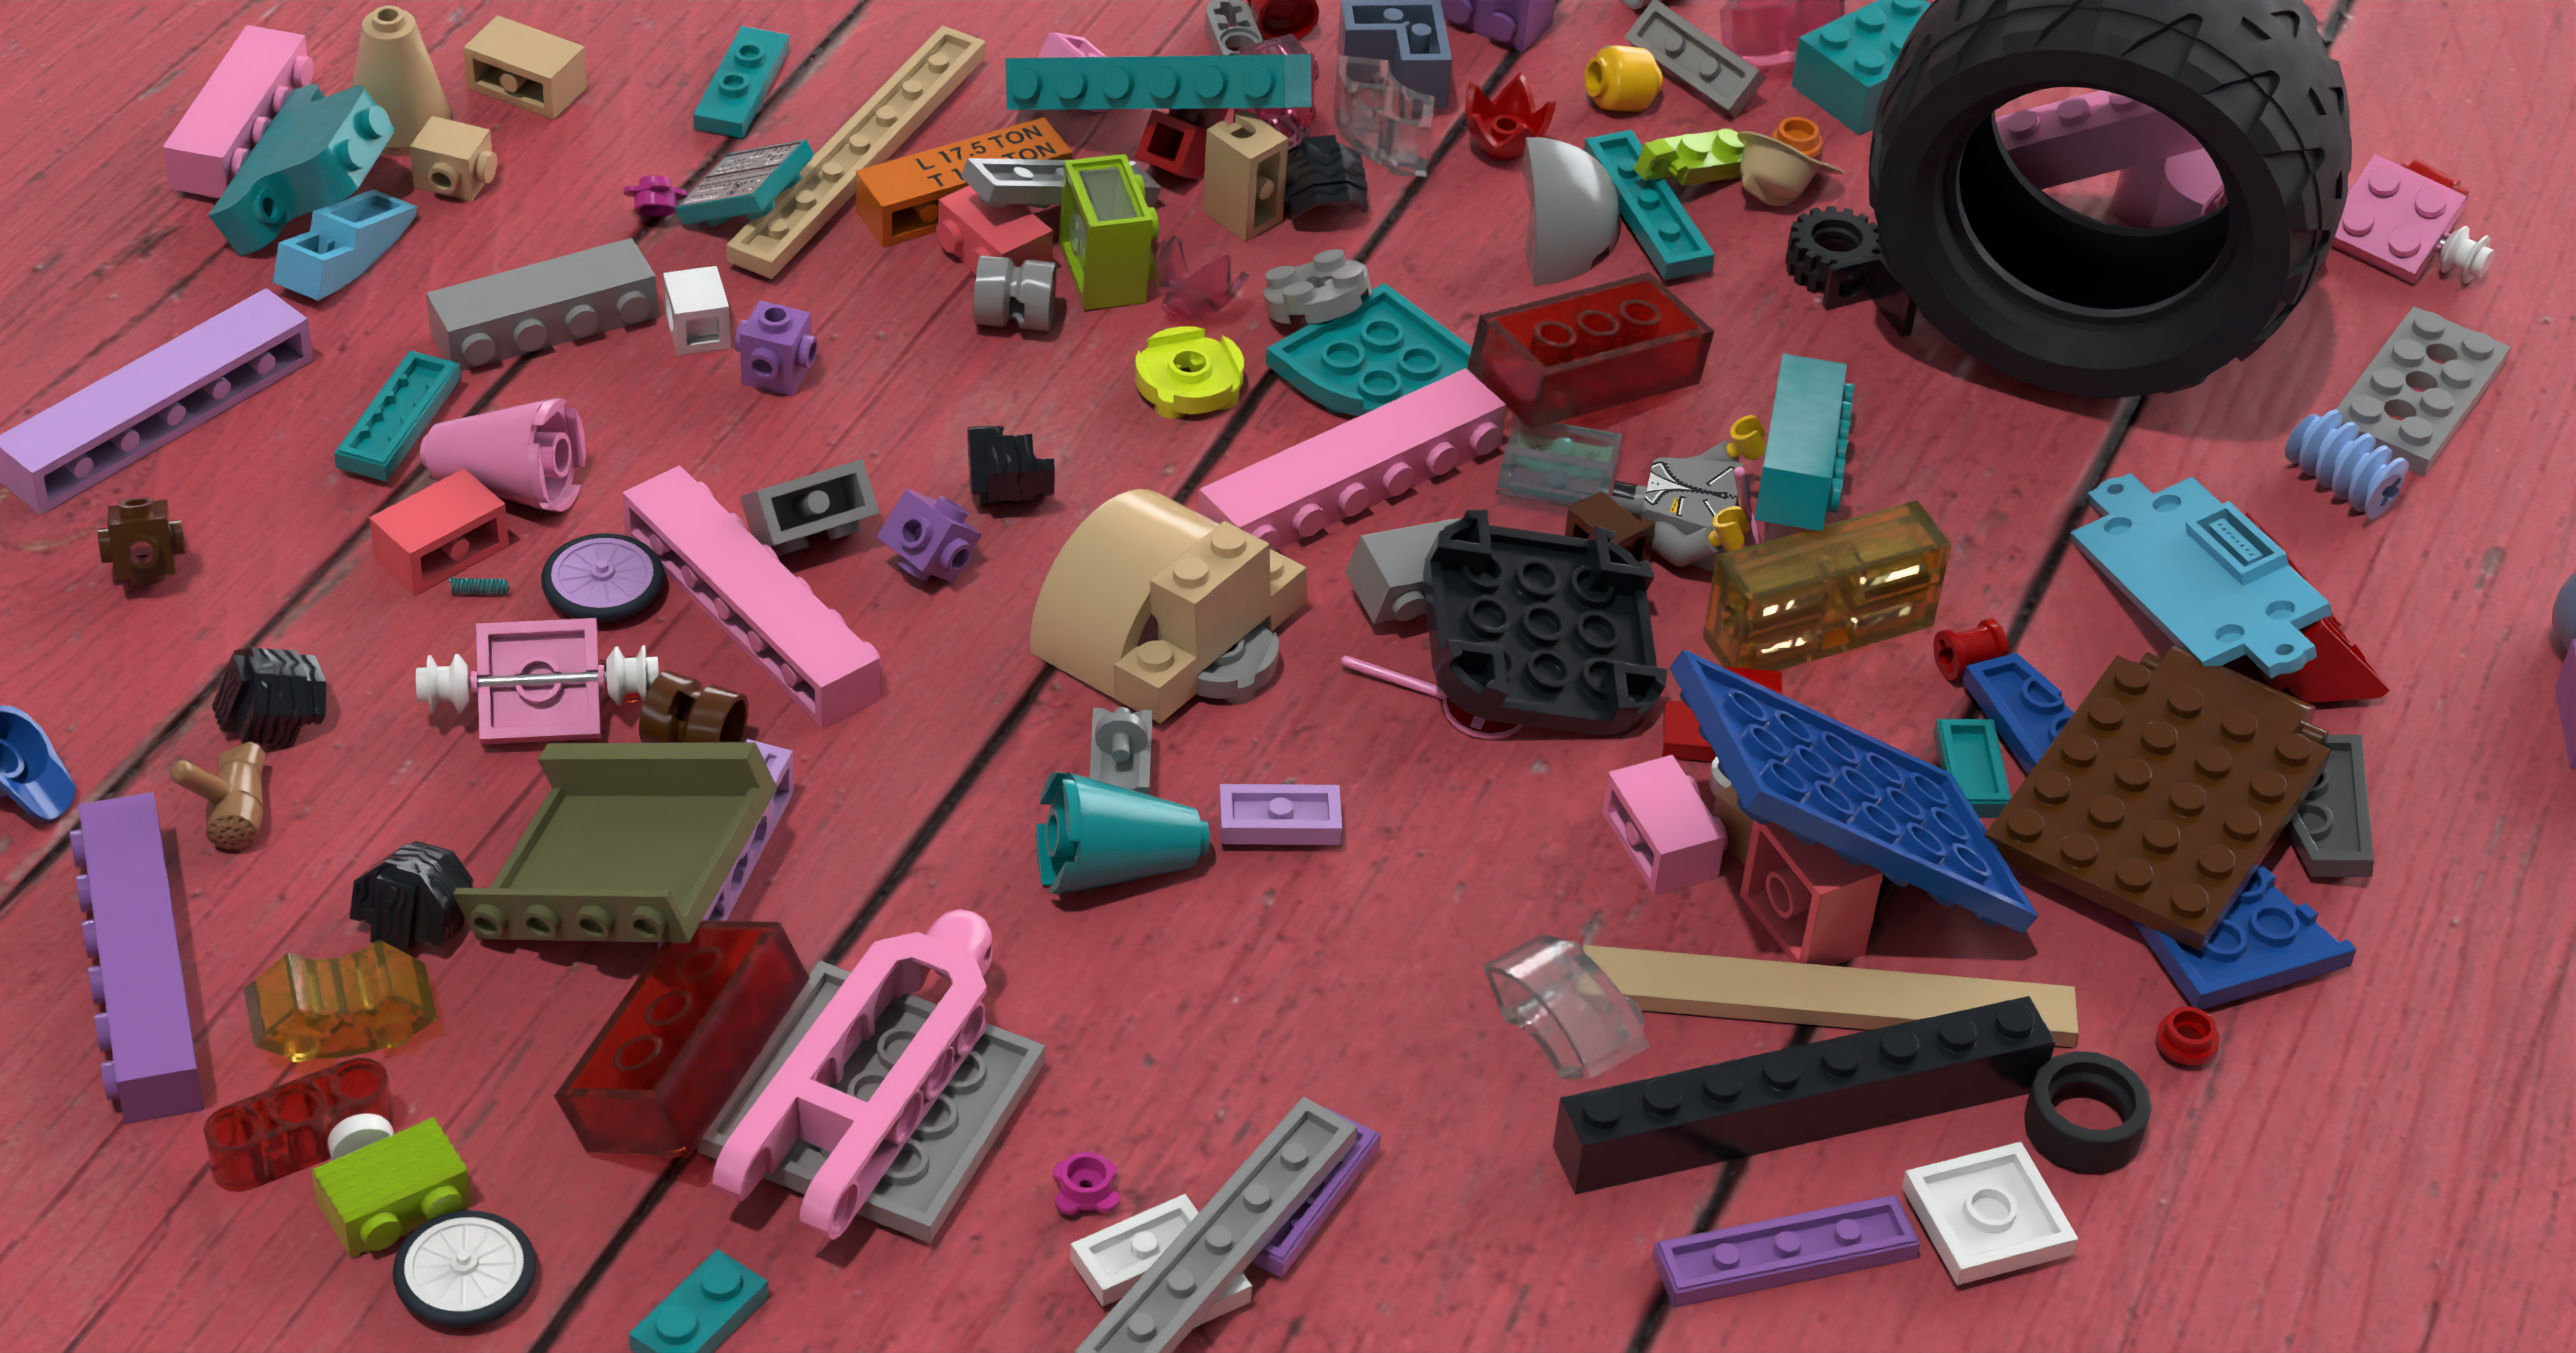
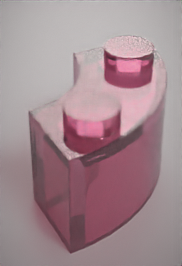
M1729 0L1720 9L1722 45L1762 73L1768 72L1770 65L1795 61L1800 36L1845 16L1844 0Z

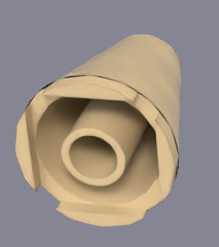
M382 6L369 13L362 21L351 88L359 85L364 86L376 104L387 112L390 123L395 128L392 137L381 154L409 155L411 143L431 116L448 120L452 119L450 106L414 17L409 12L396 6Z

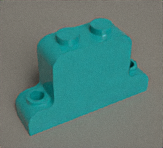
M309 84L293 90L209 213V218L238 255L243 256L260 250L272 242L279 235L283 227L293 218L343 201L359 188L395 131V128L390 123L387 112L376 104L362 85L327 97L316 84Z

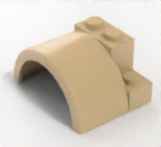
M1148 489L1130 490L1118 494L1094 510L1077 527L1060 550L1045 578L1037 599L1031 624L1030 653L1136 711L1152 710V719L1161 724L1198 693L1197 675L1265 619H1267L1266 628L1272 632L1307 603V567L1270 549L1269 543L1226 521L1219 524L1156 491ZM1152 614L1157 619L1158 641H1148L1141 646H1137L1145 624Z

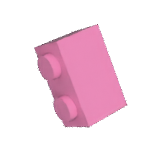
M1673 755L1608 772L1602 814L1654 896L1719 878L1723 851L1728 846L1726 829L1719 817L1712 816L1701 799L1696 781L1692 776L1685 775Z

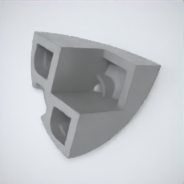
M1526 137L1522 172L1531 206L1525 254L1533 285H1547L1573 279L1588 272L1591 269L1593 259L1604 250L1611 253L1614 249L1620 226V210L1615 185L1606 169L1584 150L1554 139Z

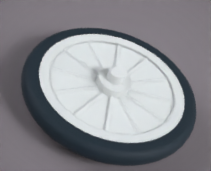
M456 1211L440 1215L423 1223L405 1239L394 1260L393 1282L402 1303L419 1318L444 1327H474L499 1319L513 1310L524 1299L534 1281L536 1256L526 1234L508 1219L484 1211Z

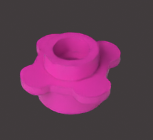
M660 175L644 176L639 179L638 186L629 185L624 187V195L634 197V212L643 216L661 217L676 213V200H683L687 197L686 190L671 186V179Z
M1093 1152L1076 1153L1056 1164L1053 1169V1179L1059 1183L1060 1193L1055 1197L1056 1208L1067 1215H1073L1078 1211L1091 1212L1098 1210L1101 1213L1114 1211L1119 1205L1120 1198L1119 1194L1113 1190L1112 1182L1117 1176L1116 1165Z

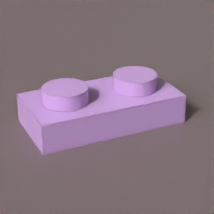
M1220 784V844L1341 845L1342 816L1339 785Z

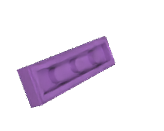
M1896 1194L1654 1242L1651 1257L1674 1308L1916 1259L1921 1244Z

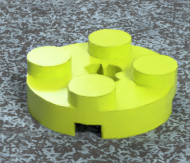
M1194 326L1173 327L1159 331L1147 339V348L1141 353L1138 351L1136 355L1135 383L1140 393L1148 401L1155 404L1157 414L1164 418L1177 419L1185 414H1201L1218 409L1226 410L1233 408L1238 403L1239 391L1243 384L1244 358L1238 346L1223 335L1221 336V343L1215 339L1205 337L1206 329ZM1190 368L1192 372H1184L1181 369Z

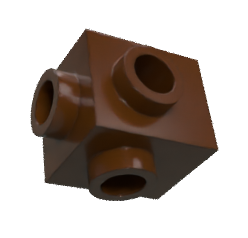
M132 498L124 500L118 505L108 506V528L97 529L102 564L113 563L115 580L129 579L130 584L143 586L159 583L165 579V575L175 574V555L185 554V543L181 519L170 521L167 499L154 501L151 498ZM136 542H146L150 545L147 547L131 548Z

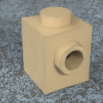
M431 116L410 145L414 188L473 201L483 185L490 183L494 178L497 169V155L492 152L490 129Z

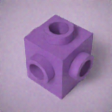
M764 301L758 302L749 319L742 320L739 323L735 334L734 348L735 351L740 352L742 384L790 396L794 395L808 369L812 367L818 350V339L812 336L810 312L789 308L780 304Z
M906 489L878 533L877 538L902 556L898 565L913 576L927 581L933 575L953 582L958 573L970 562L973 549L982 534L965 522L969 513L950 499L939 496L935 500Z

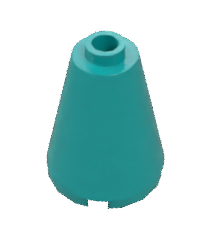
M1053 772L1046 779L1039 804L1050 805L1047 823H1037L1036 860L1042 885L1051 886L1048 890L1050 894H1067L1191 869L1197 864L1199 856L1204 857L1207 854L1210 839L1209 826L1207 821L1200 820L1196 808L1069 772Z

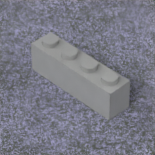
M632 238L426 293L430 335L443 358L460 363L461 371L658 317L656 276Z

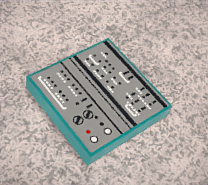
M807 139L728 153L675 208V211L683 224L707 222L710 227L718 226L732 217L745 215L748 220L763 217L774 209L775 203L773 200L781 191L791 188L801 180L802 175L800 171L813 159L812 157L815 154Z

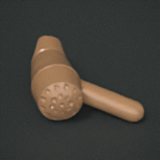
M246 742L220 753L217 756V776L185 760L177 761L170 770L171 779L176 784L208 800L206 805L207 835L212 843L223 849L241 850L252 845L257 838L263 818L261 775L265 762V753L259 745L253 742Z

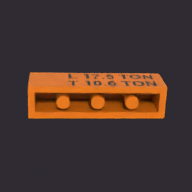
M1041 117L856 170V212L882 248L936 233L938 199L969 186L961 177L967 158L1072 160V151L1045 117Z

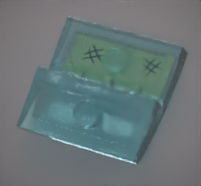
M1514 415L1509 442L1504 451L1496 494L1571 507L1578 500L1590 497L1600 491L1605 492L1610 497L1621 449L1622 434Z

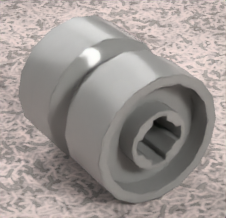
M980 255L974 289V324L1004 327L1010 319L1016 320L1019 328L1050 331L1056 297V262L1025 260L1020 267H1016L1011 258Z

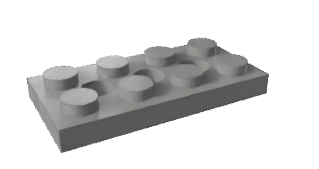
M2413 306L2336 408V410L2343 414L2342 425L2353 421L2359 426L2357 438L2363 434H2371L2376 438L2374 450L2386 445L2392 450L2390 462L2402 457L2409 462L2408 470L2425 476L2503 368L2511 347L2492 339L2484 333L2472 331L2448 321L2436 313L2427 312ZM2432 359H2434V360H2440V361H2443V362H2445V363H2444V364H2440V363L2434 362ZM2410 387L2420 388V389H2423V390H2425V391H2424V392H2419V391H2416V390H2414V389H2412V388H2410ZM2391 415H2392V416H2399V417L2404 418V419H2403L2402 421H2400V420H2396V419H2394V418H2392V417H2390V416H2391Z

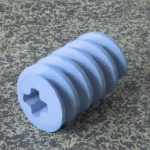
M2336 409L2327 412L2322 417H2319L2317 414L2309 415L2291 432L2284 450L2285 458L2293 464H2299L2300 469L2309 476H2316V480L2326 488H2332L2335 495L2342 500H2348L2349 505L2358 512H2365L2366 517L2370 521L2380 517L2391 507L2401 491L2404 478L2409 469V462L2400 457L2390 463L2392 450L2386 445L2374 450L2376 438L2369 433L2357 438L2359 426L2353 421L2342 425L2343 414Z

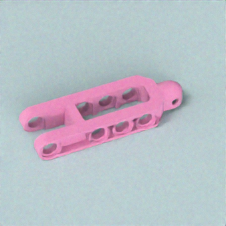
M959 909L944 913L932 924L925 935L915 932L875 941L726 1141L713 1171L712 1185L714 1190L743 1202L755 1189L766 1172L773 1174L796 1141L801 1139L832 1153L817 1172L806 1191L800 1209V1226L832 1240L840 1237L986 1030L985 1006L981 1002L987 994V986L983 976L989 969L992 961V934L986 920L975 912ZM931 969L935 970L937 974L945 979L951 980L952 985L868 1103L829 1087L831 1083L838 1085L843 1078V1066L862 1040L870 1041L875 1034V1022L894 997L900 999L904 994L920 991Z

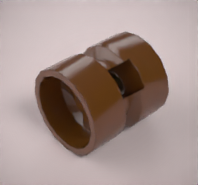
M665 670L653 681L644 700L639 720L641 742H741L748 719L749 704L747 696L713 684L703 690L700 681Z

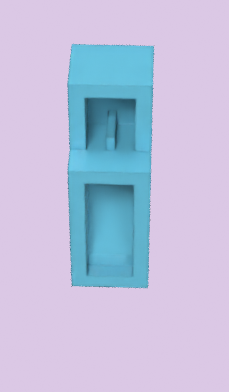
M373 189L313 211L309 232L279 242L273 283L315 300H320L340 290L358 278L399 239L415 219L418 206Z

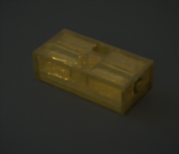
M1916 500L1828 524L1823 527V531L1810 529L1716 555L1703 640L1723 668L1728 666L1779 671L1933 627L1952 544L1919 501Z

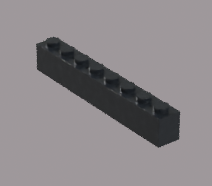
M2030 996L1560 1097L1553 1148L1574 1194L1577 1195L2026 1095L2030 1093L2038 1069L2052 1058L2056 1042Z

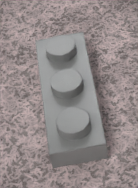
M1658 0L1651 1L1624 37L1633 47L1647 49L1654 56L1656 63L1735 118L1766 79L1760 70Z

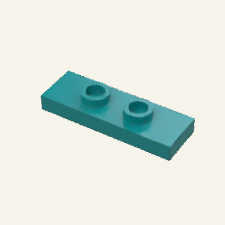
M741 26L693 114L694 129L743 138L790 50L789 35Z
M410 350L334 452L336 468L387 482L462 379L460 363Z

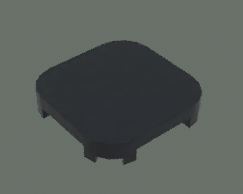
M1487 509L1466 510L1462 519L1446 525L1442 531L1438 532L1424 564L1423 580L1432 667L1439 687L1454 704L1469 714L1491 721L1603 736L1624 735L1639 728L1666 687L1667 669L1658 668L1647 598V590L1655 577L1649 561L1644 560L1638 563L1629 551L1612 541L1616 531L1597 525L1594 526L1589 537L1584 539L1489 525Z

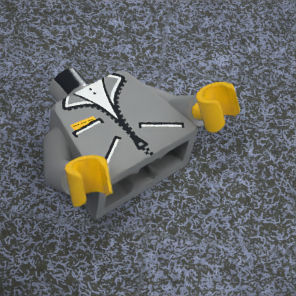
M1744 416L1732 425L1730 435L1734 441L1731 443L1724 440L1700 455L1687 458L1658 457L1654 459L1648 486L1615 480L1611 498L1620 506L1628 509L1635 518L1643 520L1649 517L1655 522L1652 554L1659 555L1678 567L1692 565L1723 574L1727 551L1739 550L1745 540L1743 534L1751 529L1744 510L1740 506H1736L1738 495L1733 472L1736 467L1743 468L1744 463L1739 462L1741 455L1747 460H1756L1765 453L1766 442L1763 439L1765 429L1756 416Z

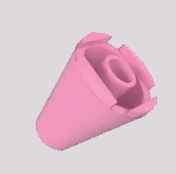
M551 398L437 423L432 426L429 433L422 439L420 458L423 466L428 469L430 475L436 480H442L465 468L499 498L544 511L562 512L570 508L579 495L581 485L572 484L575 467L585 468V433L576 408H566L564 405L568 401L565 399Z

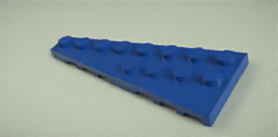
M2018 653L1966 666L1963 678L1964 685L1988 719H1994L1996 730L2029 775L2075 712L2064 704L2065 700L2061 697L2062 691ZM2263 865L2258 867L2202 951L2132 920L2191 1005L2201 1010L2349 967L2352 964L2356 948L2348 939L2338 942L2316 922L2318 913L2307 903L2297 906L2274 886L2277 877Z

